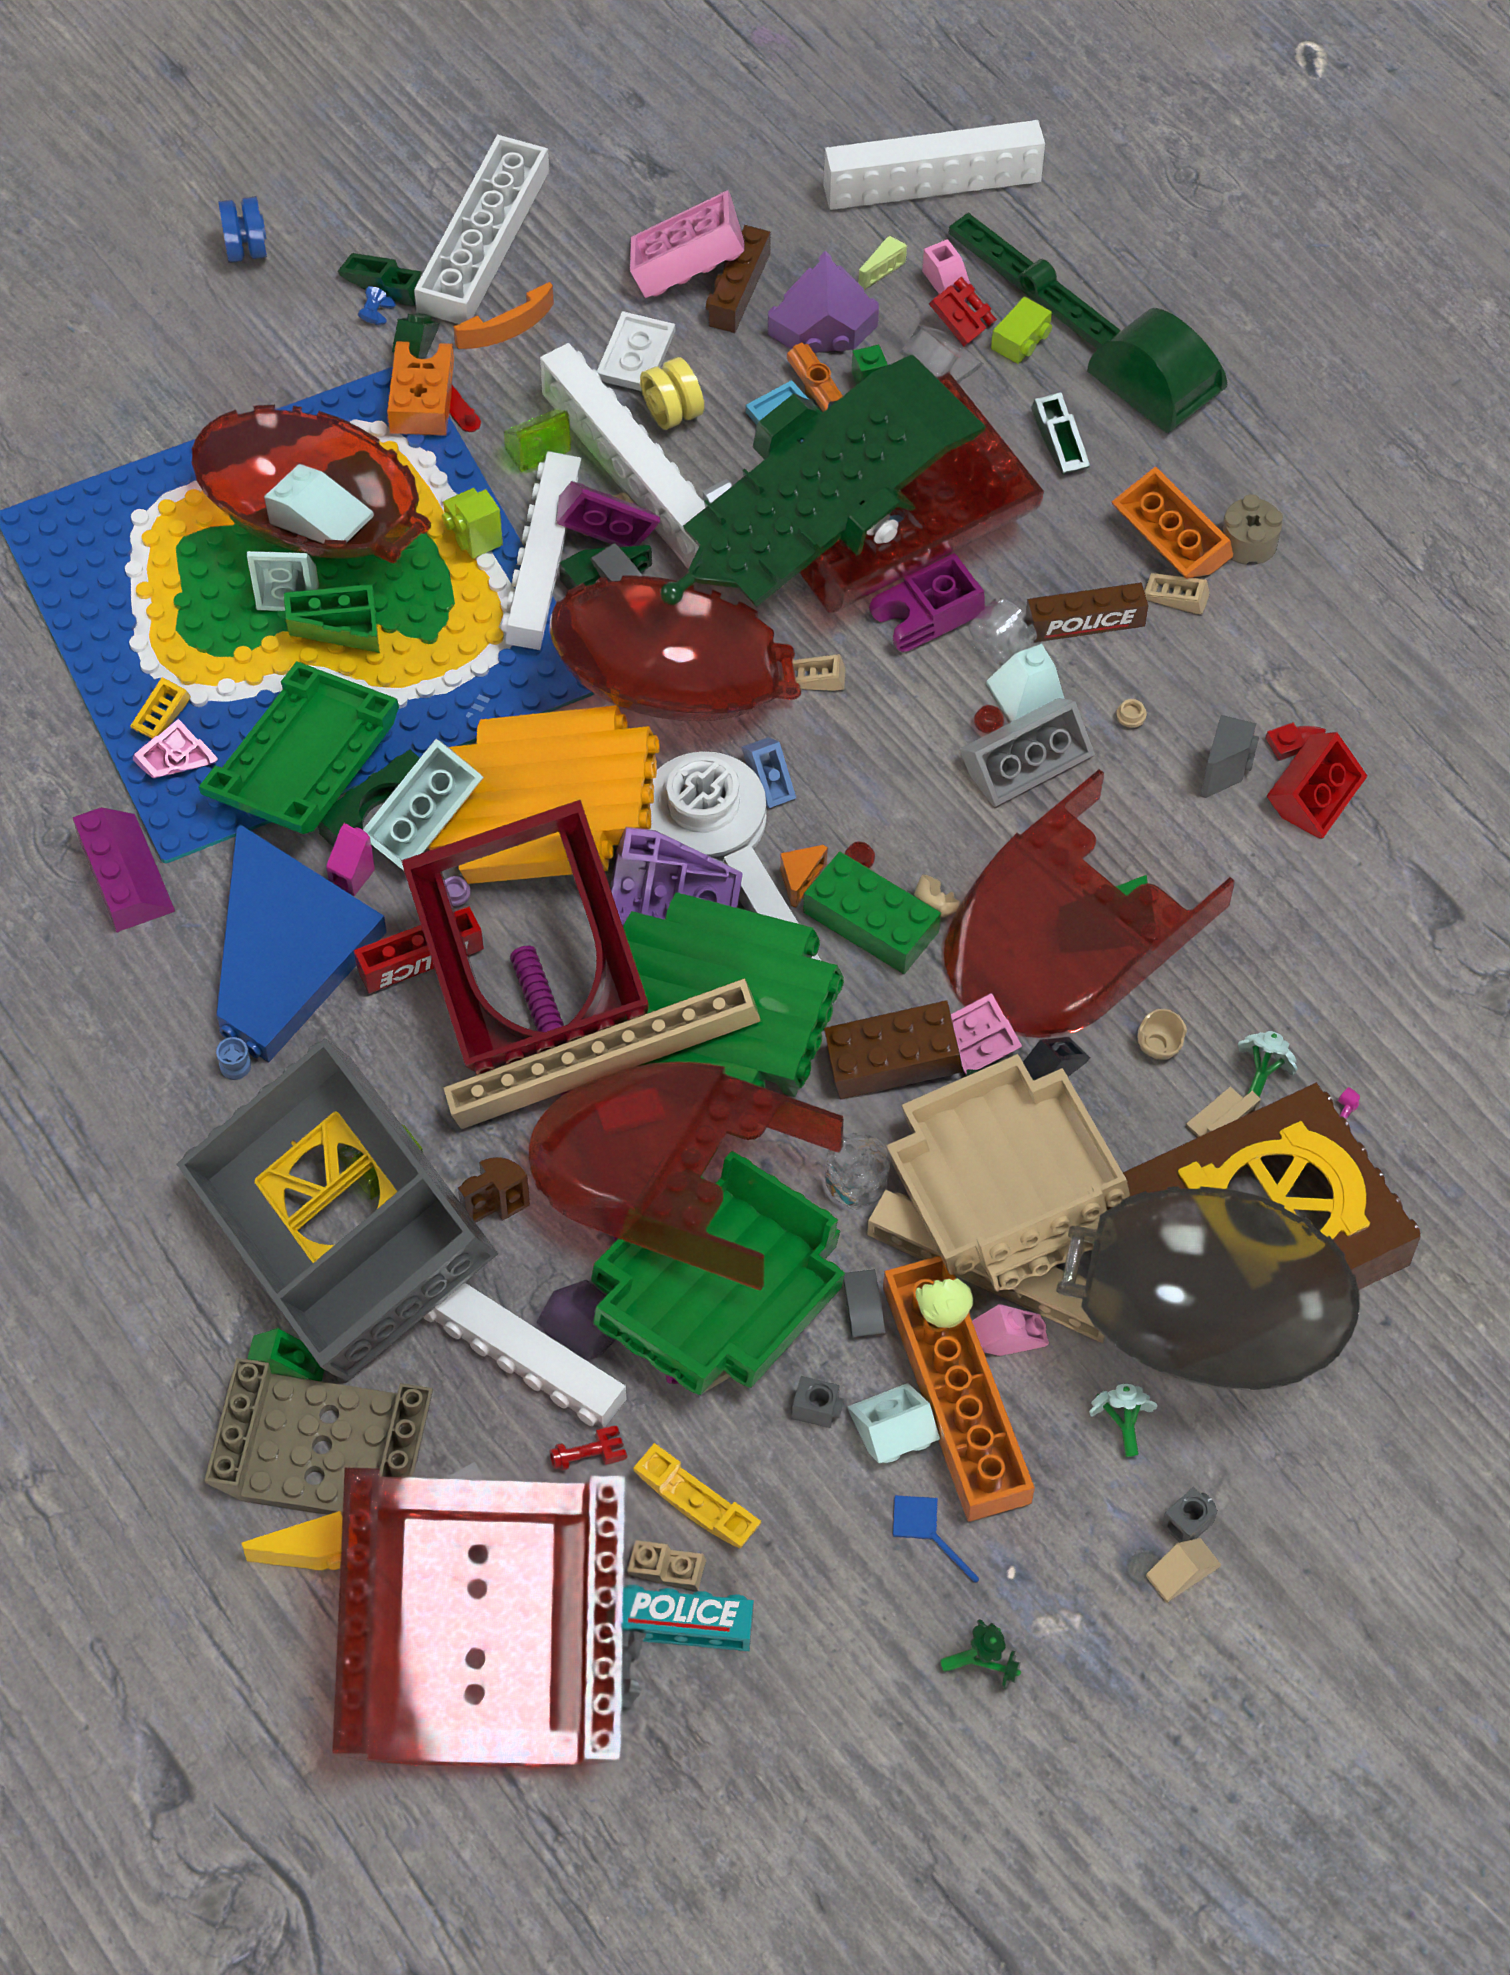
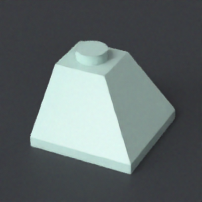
M1042 644L1015 653L986 683L1009 723L1057 698L1064 699L1056 667Z

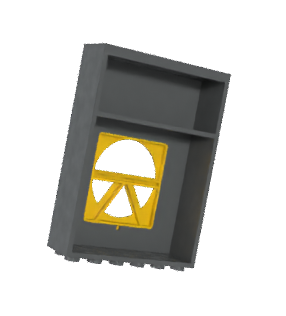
M326 1038L321 1042L313 1044L308 1049L307 1054L296 1063L288 1065L281 1076L271 1084L262 1087L255 1098L246 1105L236 1109L229 1120L223 1125L214 1128L203 1142L189 1149L184 1154L183 1159L176 1164L320 1367L345 1381H349L499 1254L351 1057ZM339 1143L352 1146L364 1154L341 1174L339 1173L337 1150ZM319 1145L324 1146L326 1187L289 1174L294 1164L303 1154ZM374 1167L380 1186V1199L376 1211L335 1245L313 1242L298 1232L310 1219ZM286 1188L313 1197L292 1216H288L285 1205Z

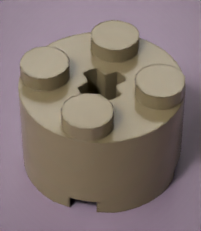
M1249 494L1228 507L1224 516L1222 532L1231 541L1233 551L1231 559L1240 564H1248V561H1257V564H1260L1274 556L1283 520L1282 513L1275 506L1256 495Z

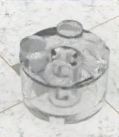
M996 598L993 599L969 624V630L973 637L970 641L972 647L981 654L986 651L993 657V661L1000 668L1015 653L1026 650L1036 640L1037 633L1032 623L1027 626L1023 621L1026 615L1013 603L1002 598L997 602Z

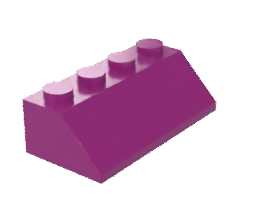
M101 807L72 817L78 839L116 932L175 912L135 814Z

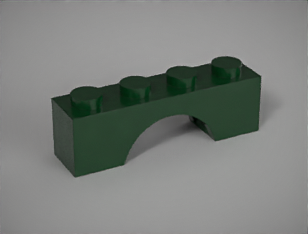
M409 749L401 756L395 757L391 763L380 771L371 774L367 780L356 788L347 791L343 797L333 804L318 824L319 834L334 847L339 831L344 823L353 828L358 827L363 830V823L367 814L374 807L384 803L420 758Z

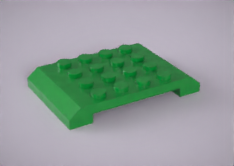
M296 661L281 680L283 690L223 767L221 768L216 765L199 785L201 795L301 834H306L315 830L391 729L399 709V703L397 698Z

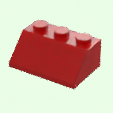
M1338 732L1312 734L1266 797L1281 818L1317 838H1324L1368 775Z

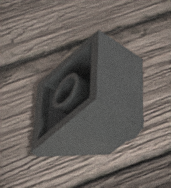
M1224 715L1220 716L1207 762L1201 797L1207 798L1242 782L1245 770L1251 771L1259 736L1254 735L1256 723Z

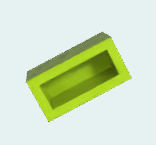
M1024 296L994 328L991 349L1019 364L1026 356L1029 357L1034 352L1036 345L1041 339L1045 340L1052 330V312Z

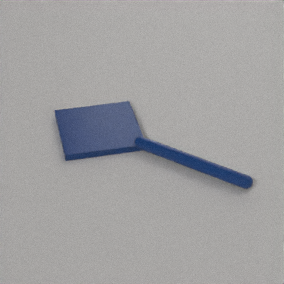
M895 1495L893 1537L933 1539L973 1582H978L979 1577L936 1534L938 1498Z

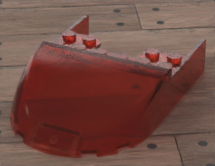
M1100 769L1021 835L1017 832L998 851L964 897L946 933L943 955L944 967H946L950 985L958 999L966 1007L992 993L1014 1032L1025 1033V1037L1048 1038L1052 1034L1066 1031L1074 1033L1096 1022L1230 905L1235 880L1231 877L1224 881L1195 908L1186 910L1154 884H1142L1126 896L1083 860L1094 850L1096 837L1077 818L1100 799L1104 772Z
M697 1062L647 1064L597 1078L572 1089L553 1102L540 1117L531 1135L529 1144L530 1172L538 1191L541 1190L549 1199V1204L567 1218L724 1278L761 1290L764 1286V1255L706 1232L707 1227L722 1204L723 1191L720 1186L702 1179L701 1176L727 1134L745 1140H754L759 1138L766 1128H770L840 1153L843 1148L844 1117L726 1075L724 1066Z

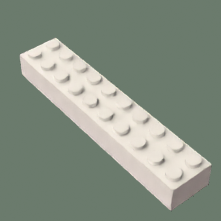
M567 343L541 356L543 396L619 487L631 497L634 503L660 517V523L656 526L655 530L689 569L699 546L685 532L683 525L705 508V500L702 501L696 494L693 484L690 481H685L680 475L677 465L674 462H669L664 456L660 445L652 442L644 426L636 423L628 407L622 406L619 403L614 391L602 383L598 372L595 369L591 370L580 351L576 352Z

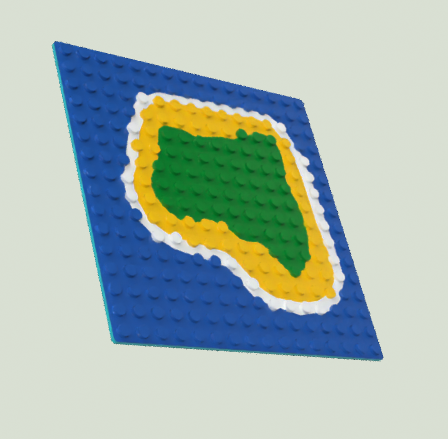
M393 366L0 510V530L163 863L173 862L236 837V829L240 824L251 831L271 823L268 820L201 795L199 785L215 765L222 768L283 690L281 680L296 661L398 699L399 709L393 726L342 794L356 788L367 780L371 774L380 771L391 763L395 757L401 756L409 749L421 758L435 739H438L447 747L469 745L476 742L477 727L480 719L552 712L598 694L603 690V682L553 596L541 649L536 650L505 644L507 632L501 631L504 614H510L511 609H507L508 596L510 591L515 592L516 587H512L514 570H520L521 565H517L519 548L525 547L450 417L448 419L447 436L390 433L387 409ZM299 464L323 472L374 513V517L340 549L270 524L264 496ZM474 487L477 493L486 489L500 508L503 545L472 559L466 549H460L455 538L456 534L452 529L448 530L442 520V514H444V500ZM247 552L307 553L316 565L319 582L318 589L373 584L380 653L289 635L285 611L257 610ZM161 677L186 689L191 696L184 709L170 725L179 719L196 739H201L218 758V761L214 764L152 778L132 760L134 754L152 739L132 729L130 725ZM167 694L166 697H165L166 699L170 700L171 702H172L173 699H174V697H172V696H170V695H168V694ZM480 694L490 698V700L486 703L477 699ZM162 703L157 706L165 711L168 708ZM475 703L485 708L481 712L471 707ZM155 712L151 713V716L158 720L162 718L161 715ZM468 712L472 713L469 718L466 717ZM147 720L143 723L144 726L152 730L156 727V725Z

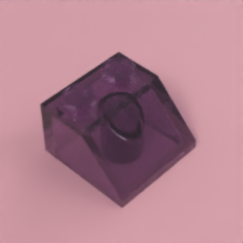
M587 1279L553 1291L536 1321L537 1324L545 1329V1333L549 1337L559 1340L569 1350L586 1361L601 1356L616 1341V1339L604 1334L593 1323L596 1306L607 1295Z

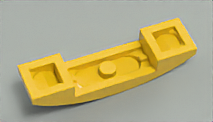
M655 1443L633 1468L654 1491L673 1507L708 1532L741 1549L761 1524V1520L735 1501L733 1504L729 1503L681 1468L679 1460Z

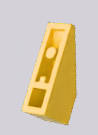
M340 1511L241 1542L246 1560L249 1562L314 1570H325L328 1568L330 1570H337L345 1567L348 1562L355 1560Z

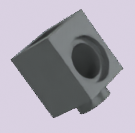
M801 1376L793 1402L792 1419L831 1428L833 1418H840L844 1398H839L840 1385ZM816 1399L824 1400L827 1404L818 1407L813 1405L811 1402Z
M1192 1487L1165 1512L1162 1526L1179 1543L1197 1539L1214 1523L1218 1510L1214 1501L1207 1494L1200 1493ZM1192 1511L1198 1514L1200 1518L1191 1520L1184 1513Z

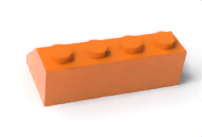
M1156 466L1111 501L1112 505L1186 579L1210 575L1233 557L1230 539Z

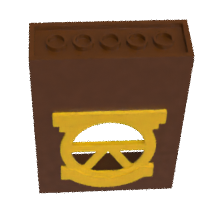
M1316 1082L1123 1172L1127 1179L1130 1196L1119 1206L1107 1207V1212L1114 1224L1116 1238L1107 1247L1095 1250L1175 1378H1178L1410 1266L1421 1235L1417 1223L1413 1219H1409L1404 1212L1398 1195L1391 1193L1385 1184V1178L1381 1170L1374 1167L1368 1159V1153L1361 1142H1357L1352 1135L1348 1121L1343 1116L1340 1117L1335 1110L1331 1096L1326 1091L1323 1092ZM1268 1155H1290L1294 1157V1160L1277 1185L1262 1163L1261 1157ZM1312 1163L1328 1179L1334 1197L1333 1199L1286 1197L1306 1164ZM1246 1164L1249 1166L1299 1243L1290 1245L1264 1244L1246 1236L1234 1225L1226 1209L1225 1196L1230 1180L1241 1167ZM1294 1210L1328 1211L1331 1213V1216L1324 1227L1318 1233L1311 1236Z

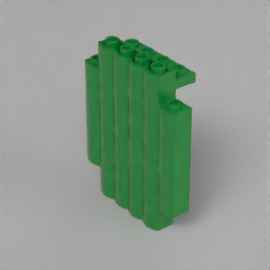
M678 892L675 893L669 904L665 920L631 911L623 928L648 1000L649 1008L647 1014L745 979L752 993L761 1021L622 1072L753 1109L757 1100L763 1097L766 1086L765 1080L777 1083L784 1095L796 1097L798 1089L800 1090L804 1086L810 1075L811 1060L814 1059L822 1043L821 1032L824 1031L832 1017V1003L836 1001L844 984V977L838 965L812 959V956L815 957L818 953L820 940L814 928Z
M731 1151L725 1157L721 1178L714 1185L708 1183L702 1176L686 1169L594 1263L591 1281L608 1295L596 1306L593 1323L604 1334L620 1341L632 1353L647 1359L660 1372L674 1377L685 1389L701 1396L723 1371L736 1382L752 1388L841 1289L845 1272L835 1263L826 1260L837 1247L840 1230L836 1228L838 1219L826 1209L815 1205L806 1199L803 1194L792 1190L780 1182L774 1175L766 1173L755 1166L749 1159L740 1156L734 1151Z

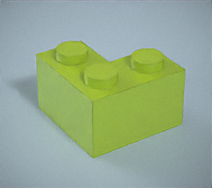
M473 487L443 501V523L448 530H453L460 549H466L472 559L503 545L500 508L486 489L477 493Z

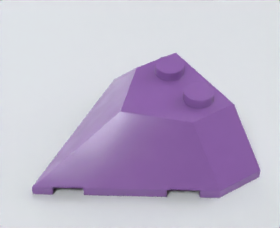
M824 251L819 257L820 262L813 269L808 268L784 294V300L778 307L773 306L768 311V335L790 349L802 342L803 344H808L814 353L853 350L878 326V302L874 298L870 299L864 293V288L841 265L837 266L832 261L831 255Z

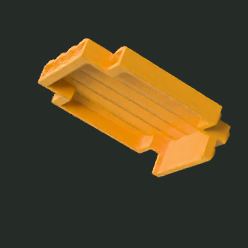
M618 705L480 719L477 727V744L449 748L484 778L428 848L433 850L581 799L604 871H608L609 859L613 857V845H619L625 827L651 828L650 804L654 802L653 779L657 776L655 754L659 753L660 750L658 736L652 733L649 726L628 728L626 715L621 713ZM559 832L459 865V871L467 884L573 874Z

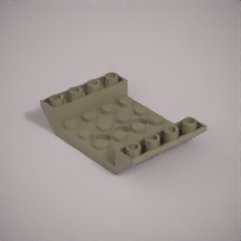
M236 1358L204 1481L206 1484L243 1502L326 1515L340 1511L342 1517L370 1522L405 1515L433 1388L400 1383L398 1393L276 1375L271 1373L270 1365L267 1362ZM333 1410L339 1414V1418L333 1423H325L321 1420V1416L327 1411ZM320 1441H327L332 1444L330 1451L325 1454H318L313 1448ZM312 1472H321L324 1475L323 1481L317 1485L307 1483L306 1478Z

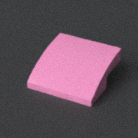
M992 993L951 1014L962 1067L966 1076L1022 1048L1018 1037L1008 1019L1003 1015Z

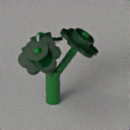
M979 1619L977 1621L978 1625L972 1631L974 1636L971 1640L972 1648L942 1658L941 1666L944 1672L969 1664L1003 1672L1005 1674L1002 1687L1007 1690L1009 1682L1015 1683L1017 1677L1021 1675L1020 1662L1015 1661L1016 1651H1011L1007 1665L995 1663L1001 1660V1653L1005 1651V1638L999 1627H996L993 1623L986 1625Z

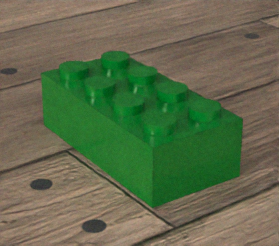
M840 851L804 893L803 913L902 974L909 970L939 933L941 912Z

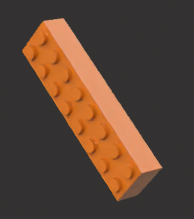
M941 1256L884 1271L883 1290L921 1395L930 1403L940 1437L938 1441L967 1521L971 1522L1032 1504L1035 1487L970 1314L968 1313L966 1318L954 1327L941 1328L927 1322L921 1313L916 1299L917 1288L922 1289L923 1285L926 1284L933 1285L935 1280L943 1282L946 1279L953 1281L956 1279L955 1274H949Z

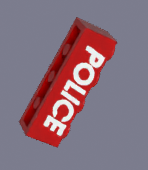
M470 906L455 911L468 955L483 950L482 930ZM421 925L354 950L357 971L368 994L435 968Z

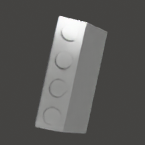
M1057 698L959 749L970 777L994 807L1095 755L1076 702L1063 698Z

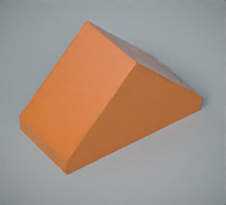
M818 845L781 853L780 871L791 906L796 908L799 905L805 891L827 865L828 847Z

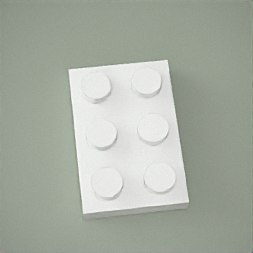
M622 311L597 369L601 381L642 391L640 375L643 371L652 367H661L675 333V324Z

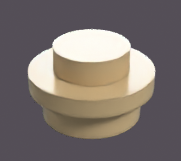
M1136 699L1125 700L1119 705L1116 714L1118 721L1123 726L1129 728L1141 726L1145 722L1147 715L1143 704Z

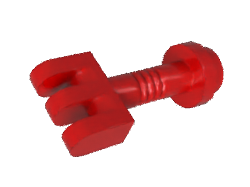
M618 1426L596 1430L595 1437L597 1442L568 1449L565 1448L563 1443L556 1444L555 1448L549 1451L553 1468H560L561 1471L569 1469V1462L600 1454L605 1465L625 1460L628 1457L626 1450H617L624 1446L622 1438H613L620 1434Z

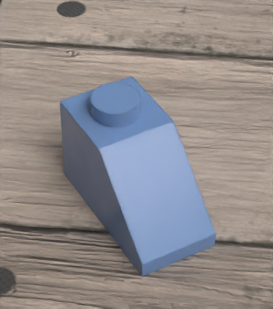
M767 737L741 747L747 766L755 772L763 785L767 808L796 799L779 741Z

